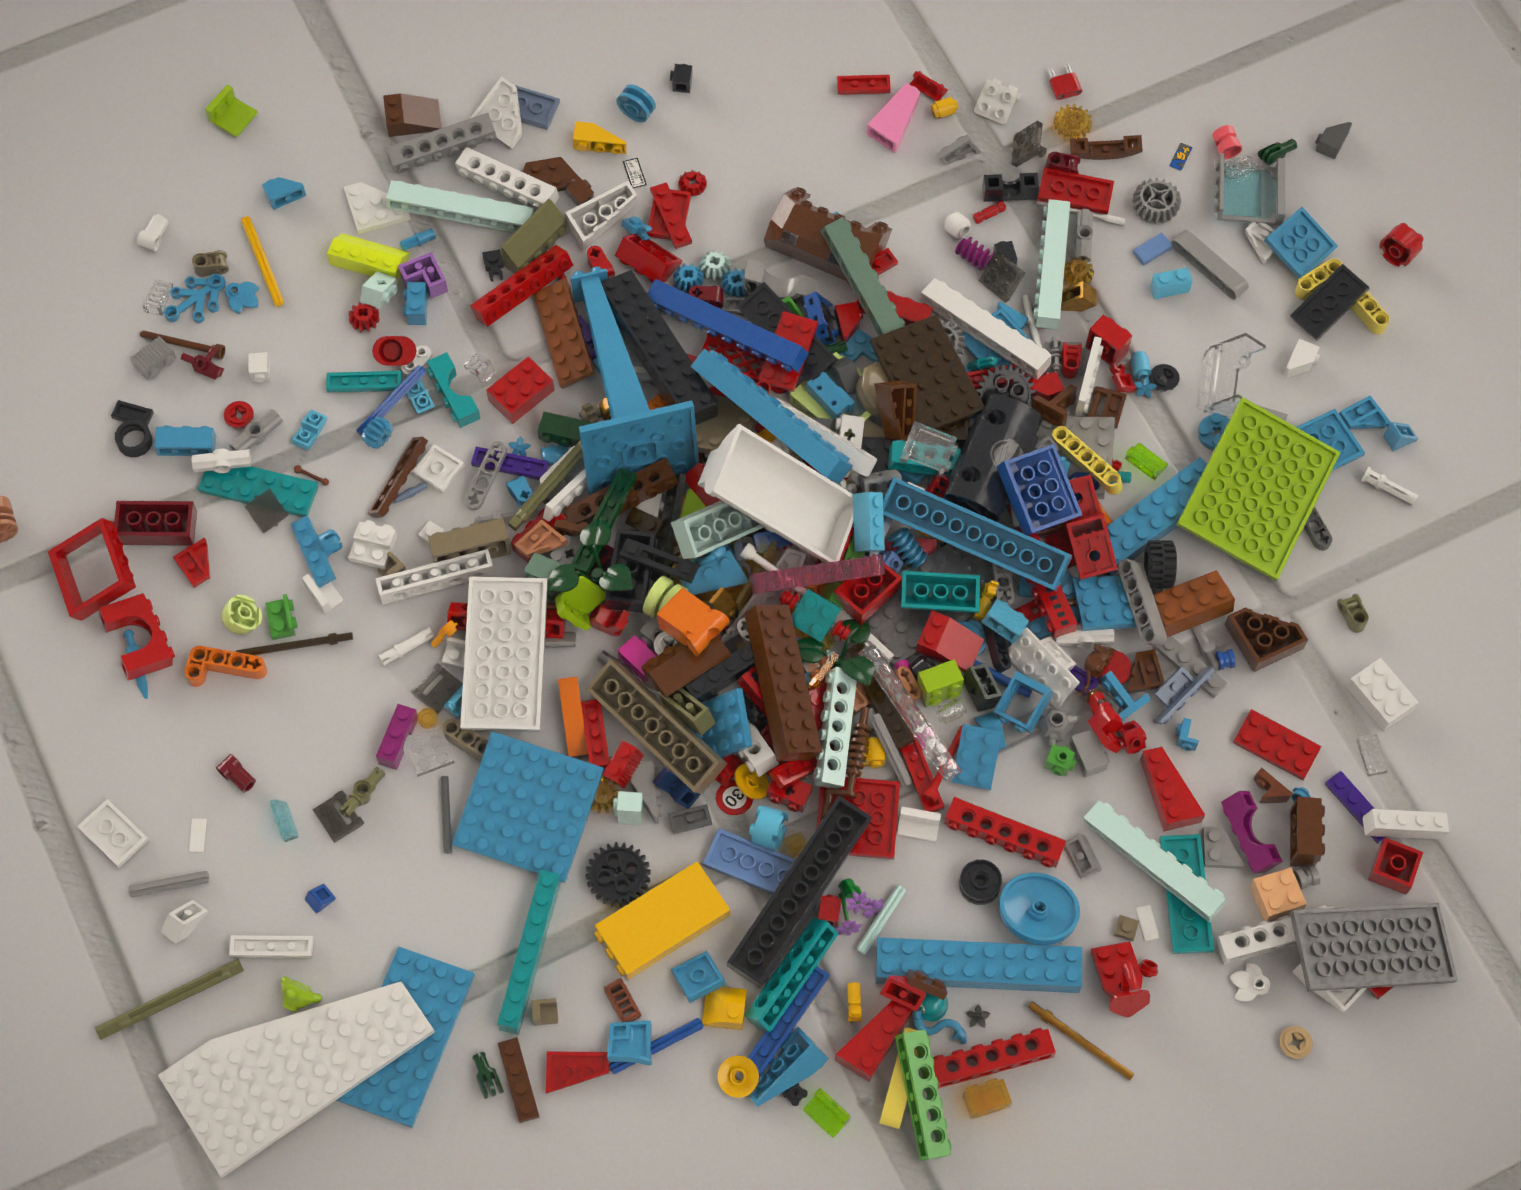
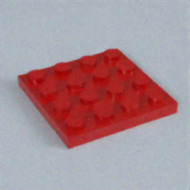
M845 777L844 787L837 790H846L848 777ZM856 778L854 792L857 793V798L844 799L873 818L850 853V856L894 860L900 782ZM820 786L816 829L823 820L822 812L826 796L825 791L830 788ZM835 796L833 797L832 805H833V803L835 802V800L837 799V797H835Z

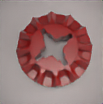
M692 169L691 172L685 171L682 176L680 175L678 186L681 191L691 192V196H697L704 192L707 187L705 175H702L700 171L694 172ZM696 179V184L690 185L689 181Z
M244 401L232 402L224 410L225 422L229 427L232 426L235 429L239 427L244 428L254 418L253 408ZM237 410L240 412V414H243L241 415V420H239L238 417H236Z

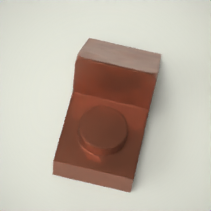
M1261 768L1256 773L1253 779L1256 785L1267 791L1259 803H1286L1290 799L1292 792L1266 770Z

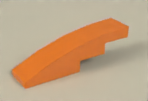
M576 676L558 679L568 756L587 755L588 750L578 678Z

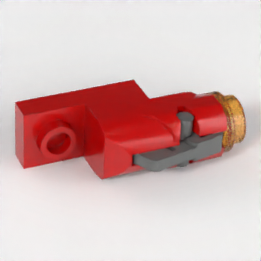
M1092 689L1086 695V701L1093 714L1087 722L1103 746L1117 754L1122 749L1117 742L1119 739L1115 735L1123 724L1118 714L1120 707L1103 691Z

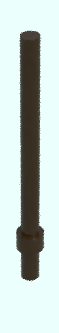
M352 632L343 634L330 633L324 637L236 650V652L259 655L329 643L330 645H335L338 642L353 640Z

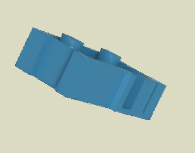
M824 371L820 373L819 377L814 380L811 379L806 383L805 390L834 420L847 411L850 412L854 409L855 401L841 387H838Z

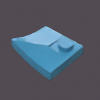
M651 1020L610 1023L608 1061L652 1065Z

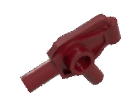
M213 345L205 356L198 354L193 357L185 353L181 355V360L192 364L195 372L214 380L221 377L224 368L211 362V359L218 351Z

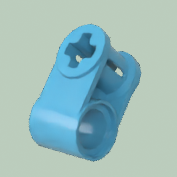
M524 475L506 483L511 497L514 498L519 508L533 494Z

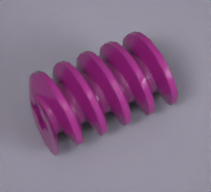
M969 237L967 240L963 238L957 245L955 254H960L962 259L966 258L968 263L972 262L974 267L978 266V269L980 271L983 270L985 274L992 266L996 253L994 252L989 255L990 249L988 248L983 251V244L977 247V240L972 244V237Z

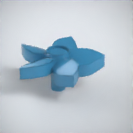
M1148 376L1144 378L1143 383L1136 381L1135 385L1139 388L1136 396H1141L1145 393L1147 397L1151 398L1150 390L1154 389L1157 385L1149 384Z
M521 436L517 439V442L508 443L514 449L512 454L518 455L520 453L521 456L525 457L527 456L525 450L531 445L528 443L523 444L524 441Z

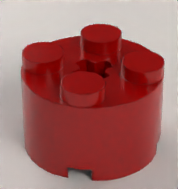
M1400 223L1380 241L1379 248L1383 250V257L1390 264L1398 267L1400 265L1407 266L1421 252L1424 238L1421 234L1408 227L1406 223Z

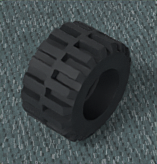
M1148 540L1145 546L1144 569L1151 588H1171L1175 584L1177 553L1172 540Z

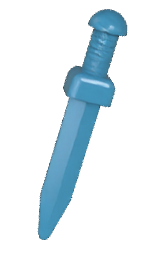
M130 629L125 630L123 633V637L126 638L128 645L126 654L140 649L134 641L133 635L135 633ZM144 675L136 678V682L143 697L147 699L148 686Z

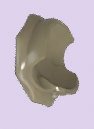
M875 362L863 369L862 376L858 379L855 387L858 400L863 408L870 414L881 418L874 383L889 382L880 363Z

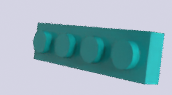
M402 372L327 373L326 390L327 393L394 391L402 382Z

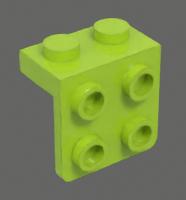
M580 576L579 582L573 590L562 592L555 598L557 614L562 619L570 621L575 627L587 631L591 627L588 614L605 600L606 590L584 576Z

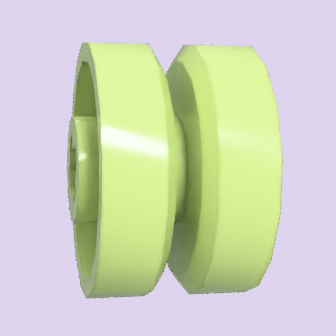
M666 576L660 577L654 583L645 599L643 613L651 618L656 617L657 613L681 588L687 591L688 589L680 584L674 586L673 580Z

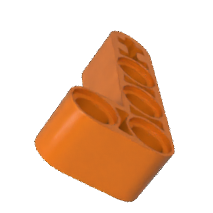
M195 646L190 651L185 667V676L191 686L199 687L204 684L208 671L262 679L267 674V667L264 660L259 656L206 646ZM204 655L202 659L197 660L198 656ZM217 659H223L222 662L215 663ZM237 662H242L240 666H234ZM194 673H199L197 677H191Z

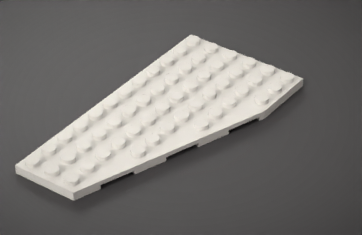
M400 981L211 1039L158 1076L217 1172L223 1178L431 1036L435 1031Z

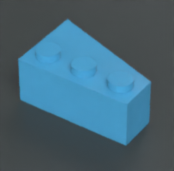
M730 546L726 547L725 554L720 559L714 560L708 565L699 566L692 584L680 581L692 595L718 590L720 587L727 588L749 583V577Z

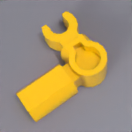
M991 580L989 583H983L980 589L979 613H974V618L983 620L990 609L992 602L990 600L996 595L999 582Z
M858 982L847 983L848 1022H861L860 983Z

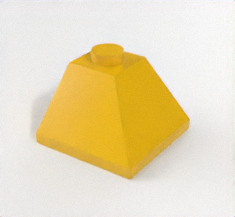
M721 987L705 995L702 1018L703 1026L743 1030L747 989Z

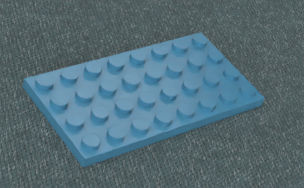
M398 946L381 987L401 981L435 1033L335 1101L413 1128L475 974Z

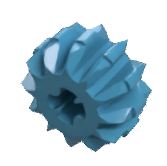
M684 263L683 268L678 266L677 271L673 273V283L677 286V289L687 293L691 287L703 285L704 275L700 271L699 266L693 267L692 263L687 266Z
M735 268L734 271L728 270L727 274L723 275L721 287L725 294H729V297L736 296L738 298L740 295L746 296L747 292L743 286L744 269L738 271Z
M377 416L363 429L364 432L361 437L366 445L373 449H378L384 446V443L391 437L393 428L388 420Z

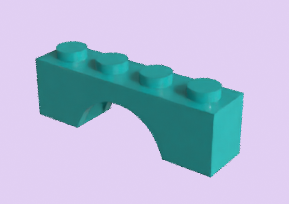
M446 352L428 360L427 374L430 379L433 378L435 380V389L438 394L442 393L443 404L446 408H450V416L453 422H457L459 427L462 428L479 420V409L471 396L458 395L450 389V383L457 374L449 354Z

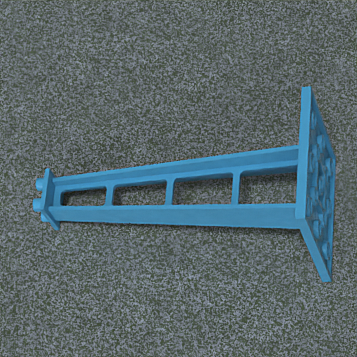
M594 267L588 273H583V271L574 272L573 276H570L574 303L584 301L611 416L610 420L579 427L588 494L591 495L611 485L619 468L635 473L665 457L672 466L675 475L679 473L685 475L699 463L695 412L692 400L653 410L649 409L601 281L608 279L607 270Z

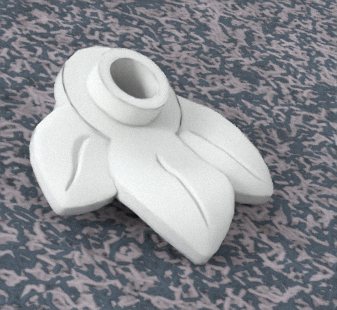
M1247 963L1245 971H1236L1230 975L1233 984L1239 988L1235 995V999L1238 1001H1252L1257 995H1265L1270 990L1269 979L1263 976L1261 968L1256 964ZM1258 982L1264 983L1262 987H1257L1256 984Z

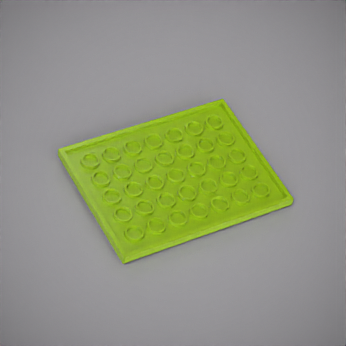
M1242 397L1176 525L1276 581L1341 452Z

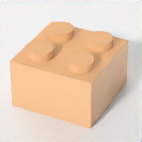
M1291 867L1255 878L1250 885L1264 921H1273L1282 916H1289L1292 910L1304 909L1307 905Z

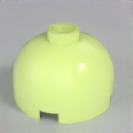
M236 595L224 605L221 615L222 622L230 632L244 635L252 632L260 625L262 620L261 609L253 604L255 601L246 595Z

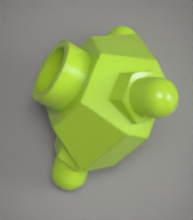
M286 976L281 978L282 1006L286 1009L297 1012L299 1007L304 1008L308 1004L321 1002L322 996L313 993L309 986L296 980H290Z

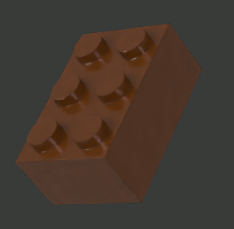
M1298 796L1290 809V866L1306 868L1311 865L1316 866L1320 862L1321 856L1325 854V843H1322V836L1325 834V824H1322L1325 806L1322 805V798Z

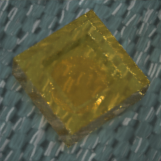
M801 831L783 839V843L791 858L798 856L807 844Z

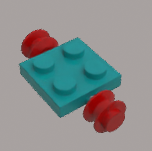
M809 588L800 601H798V593L792 595L791 589L788 592L783 591L779 598V601H781L780 605H789L790 610L794 607L796 608L792 614L793 625L819 642L824 640L830 629L832 630V637L835 635L839 636L840 642L842 639L846 640L852 631L849 629L850 625L843 626V620L838 621L836 624L834 622L842 608Z

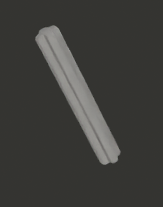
M878 713L871 716V724L901 786L906 787L910 785L912 779L881 715Z
M208 871L130 885L128 890L130 897H137L208 883L210 878Z

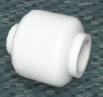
M954 212L946 217L944 229L956 239L965 238L971 231V222L963 214Z

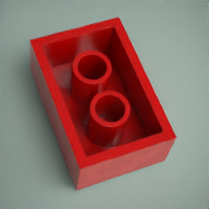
M528 356L486 389L488 401L514 424L554 391L553 379Z

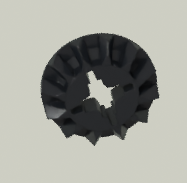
M1160 364L1152 369L1150 380L1151 383L1157 385V390L1161 389L1166 392L1178 386L1180 376L1173 366ZM1163 373L1167 378L1166 383L1163 382V379H1160L1162 378Z

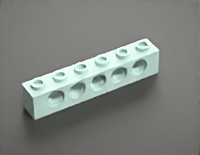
M840 667L829 670L825 677L827 687L823 695V702H825L824 710L820 717L822 727L818 734L822 753L816 756L817 767L813 773L814 785L835 790L844 787L857 681L847 676ZM837 686L840 687L841 694L837 691ZM834 705L839 708V713L835 710ZM832 724L836 726L837 731L833 730ZM830 743L834 745V751L830 748ZM827 762L832 765V770L828 768Z

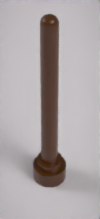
M142 330L140 332L142 338L154 340L160 336L168 344L202 352H208L212 347ZM213 345L218 349L213 358L222 360L226 351L225 345Z

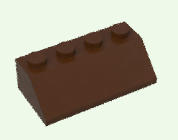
M716 636L710 640L708 646L698 656H695L687 645L685 646L678 642L672 647L664 649L658 656L647 660L641 668L649 684L662 695L668 697L731 656L720 638Z

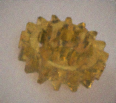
M1066 104L1065 109L1060 107L1059 112L1056 111L1053 124H1055L1054 130H1058V135L1064 134V139L1067 136L1070 139L1073 137L1080 138V136L1085 138L1086 133L1090 132L1092 126V116L1087 115L1088 110L1083 111L1082 106L1076 108V104H1073L1072 107Z

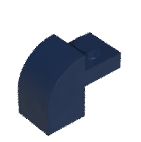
M664 767L652 781L655 786L669 793L676 803L686 809H689L701 795L700 793H694L667 767Z

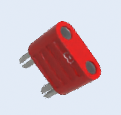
M1070 65L1064 66L1066 74L1056 76L1053 69L1048 70L1049 83L1057 100L1074 97L1083 92L1078 78L1072 72Z

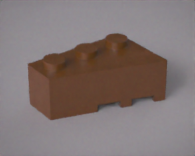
M902 380L874 383L885 438L903 441L914 440L917 383Z

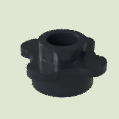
M799 1083L783 1092V1097L787 1098L793 1106H798L799 1102L808 1095L807 1090L802 1089Z

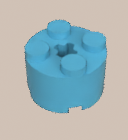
M760 805L756 812V823H752L750 826L749 835H752L751 841L755 845L777 851L776 847L779 848L782 844L787 830L784 821L788 822L789 814L775 808Z

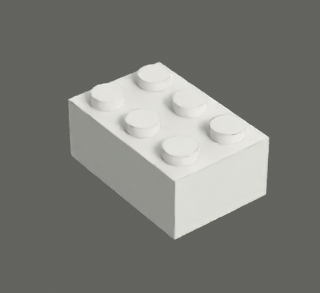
M1381 658L1353 676L1346 686L1383 732L1413 712L1419 703Z

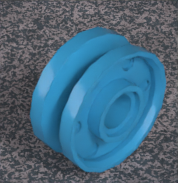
M632 84L626 85L622 91L623 93H620L616 99L619 109L634 121L646 122L656 108L654 99L644 89Z

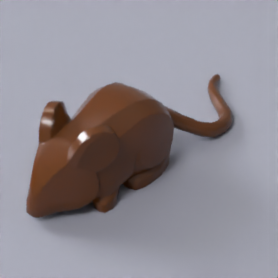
M1101 645L1094 646V651L1087 656L1084 662L1086 685L1078 696L1084 695L1087 691L1090 676L1097 679L1103 672V667L1108 666V661L1116 651L1114 648Z

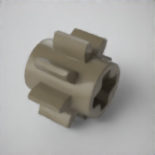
M587 403L581 406L582 411L579 412L581 420L597 423L599 418L602 417L597 405L592 406V404Z

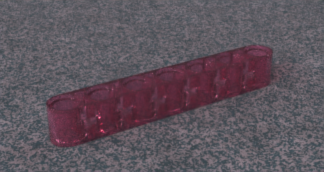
M883 555L755 573L751 574L750 577L753 594L885 575Z

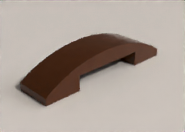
M1142 135L1124 136L1123 140L1088 142V138L1070 139L1071 154L1077 155L1080 158L1091 160L1129 157L1143 151Z

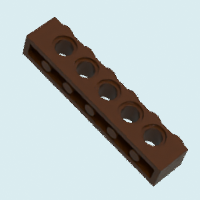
M666 457L635 472L638 477L619 515L623 511L633 506L636 507L641 502L654 498L657 494L670 490L679 484L672 466ZM610 485L565 507L564 510L569 521L575 524H580L581 522L591 524Z

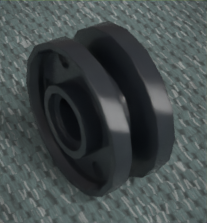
M984 859L974 860L963 868L959 879V890L968 902L975 905H986L993 902L1001 890L1002 874L999 868L992 862ZM981 879L985 881V884L979 885L976 883V880Z

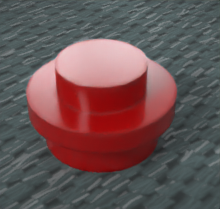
M1144 959L1139 964L1143 976L1151 978L1158 974V965L1155 962Z

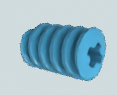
M900 528L893 532L887 538V541L894 540L891 547H899L896 553L903 552L900 558H907L905 565L912 564L910 568L912 570L920 566L928 555L923 551V547L919 545L918 540H914V535L909 534L910 530L908 528Z

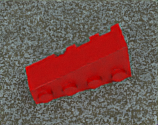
M1163 747L1143 751L1140 761L1163 831L1202 823L1205 813Z

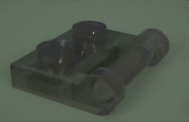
M437 663L433 667L434 670L418 687H414L411 693L435 713L439 714L444 708L443 705L463 683ZM439 675L443 677L427 695L423 694Z
M343 790L312 809L334 843L364 824L363 819L358 817L354 811L349 817L352 822L347 825L335 808L336 804L340 803L343 806L347 801V795Z

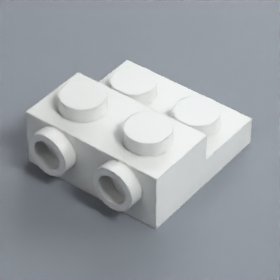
M366 520L365 523L359 521L353 536L354 543L348 560L385 570L389 561L387 553L389 551L392 553L398 538L396 530L387 524L381 527L370 520Z

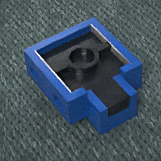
M816 291L803 297L805 302L804 310L808 314L807 318L819 323L815 336L823 344L830 345L836 342L835 338L841 336L833 304Z

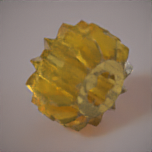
M1079 257L1076 261L1072 258L1070 262L1065 264V282H1069L1070 286L1082 281L1090 284L1094 276L1092 264H1087V259L1082 261Z
M607 780L604 784L600 782L591 808L592 811L597 809V813L601 814L602 810H605V813L608 814L609 808L613 809L614 798H618L619 791L615 790V784L609 785Z

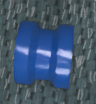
M1228 649L1226 652H1215V656L1219 661L1218 670H1224L1225 667L1235 668L1236 660L1232 649Z

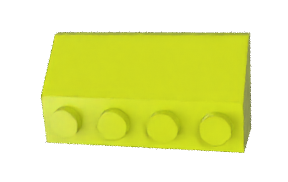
M343 233L333 238L327 252L329 264L371 277L378 271L396 277V284L399 283L401 278L398 265L408 262L411 255L408 251Z

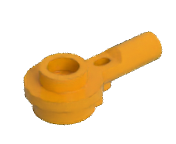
M450 620L439 630V635L431 641V646L436 648L446 635L451 637L458 630L456 628L458 623Z

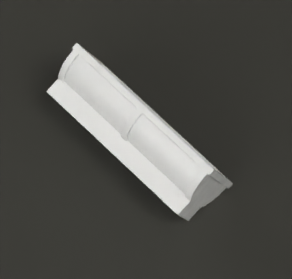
M736 425V428L724 438L719 448L710 452L698 485L703 487L710 496L717 497L763 525L768 531L775 532L818 558L826 566L836 567L854 522L853 494L744 426Z

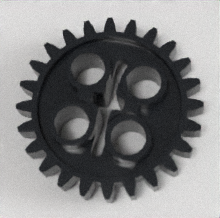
M1001 363L1000 369L994 365L993 372L987 369L989 375L982 374L981 376L984 380L977 381L981 387L975 389L979 392L978 395L984 406L990 394L1001 395L1002 392L1007 391L1009 393L1008 397L1032 407L1030 400H1033L1034 397L1031 394L1035 393L1036 390L1030 387L1034 383L1032 381L1028 382L1031 377L1029 375L1024 376L1026 373L1024 369L1019 372L1017 365L1014 369H1012L1011 364H1008L1007 368H1005V365ZM1001 377L1005 378V383L1002 386H997V380ZM1016 385L1022 386L1019 393L1013 392Z
M615 842L614 847L611 848L608 843L607 850L600 847V854L593 853L595 860L589 859L591 866H586V871L589 873L585 875L586 879L590 880L587 882V886L592 887L590 890L591 894L597 893V900L603 897V904H606L609 900L611 907L614 906L615 902H618L619 907H621L623 901L628 905L630 903L629 899L636 900L637 894L639 896L643 895L641 889L648 890L646 883H649L651 880L647 875L651 874V870L646 868L649 867V862H644L646 859L645 855L639 856L640 849H637L635 852L633 851V845L626 848V844L623 842L622 846L619 847L618 843ZM615 858L618 859L619 862L615 865H611L609 863V860ZM629 867L637 868L634 873H629L626 870ZM622 872V875L615 877V874ZM602 876L610 877L607 882H601L599 879ZM626 884L628 888L622 891L618 889V886Z

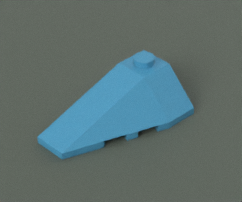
M799 1027L788 1036L777 1058H773L771 1061V1067L767 1073H763L759 1077L757 1087L748 1095L756 1106L762 1105L815 1074L829 1059Z

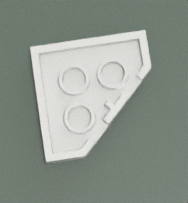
M501 76L471 118L489 113L497 139L513 149L523 135L516 86Z
M362 182L344 186L358 234L411 220L409 212L387 208V193Z

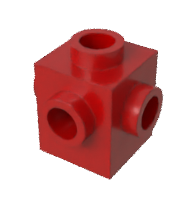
M1134 720L1122 724L1117 731L1119 739L1117 742L1127 754H1135L1146 748L1145 740L1147 737L1142 727Z

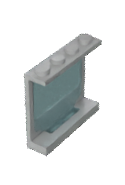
M1221 153L1219 160L1215 162V171H1218V174L1215 175L1214 182L1217 185L1214 198L1217 199L1214 212L1217 213V220L1243 223L1256 222V224L1265 223L1267 225L1280 226L1285 217V159L1278 158L1275 167L1224 163V153Z

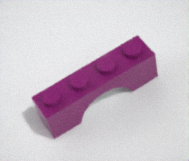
M1238 791L1221 801L1223 812L1232 825L1231 829L1240 842V848L1248 859L1250 869L1254 873H1265L1281 864L1283 861L1275 844H1264L1253 833L1252 818L1258 808L1250 791Z

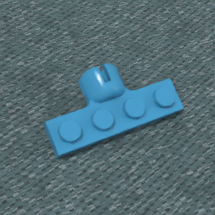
M308 515L291 523V527L317 586L320 588L335 580L336 577L328 557L343 547L342 542L339 543L340 537L333 529H330L321 535H317Z

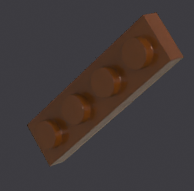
M518 1037L499 1042L498 1047L519 1123L540 1118Z

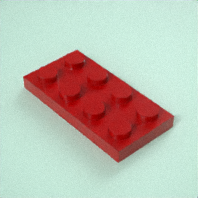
M1044 167L1037 201L1048 203L1049 199L1068 201L1071 208L1089 209L1092 212L1108 214L1114 181Z
M783 311L775 334L802 346L809 352L819 323L818 321ZM765 360L758 381L764 380L772 386L794 392L803 365L798 373L793 370L788 372L782 369L780 364L776 363L773 365Z
M1253 709L1250 710L1233 741V744L1301 780L1305 779L1322 747Z

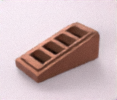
M622 978L604 987V992L621 1022H632L642 1016ZM621 987V990H620V991H618V992H616V993H614V994L611 993V992H613V991H615L616 989H618V988ZM625 994V998L617 1002L615 1001V999ZM627 1002L630 1003V1005L620 1010V1006ZM629 1010H634V1012L629 1014L628 1016H623V1014L628 1012Z

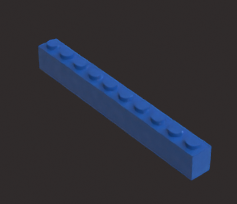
M655 279L647 293L657 310H664L663 312L670 317L675 315L678 317V320L685 324L690 322L693 327L700 331L705 329L713 337L718 335L728 344L733 342L736 344V347L743 351L748 349L751 351V354L758 358L763 356L767 362L773 365L778 363L782 369L788 372L793 370L798 373L809 354L802 346L657 279Z

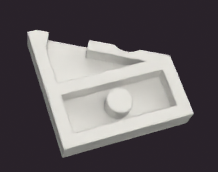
M1252 222L1246 228L1245 235L1261 262L1265 264L1274 251L1264 240L1275 230L1265 223L1256 224V222Z

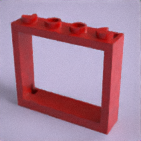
M100 518L48 551L69 616L82 621L97 612L99 607L110 604L136 588L133 579L134 575L128 565L129 560L122 548L123 543L119 539L117 527L114 526L112 521ZM102 534L118 581L82 603L67 555Z

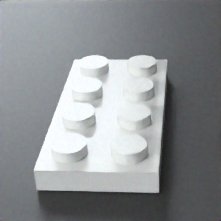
M1094 337L1074 417H1082L1083 412L1087 413L1104 347L1100 345L1102 338Z

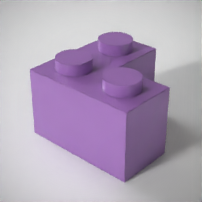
M432 252L398 265L400 277L406 289L407 282H426L431 299L448 292L446 279Z

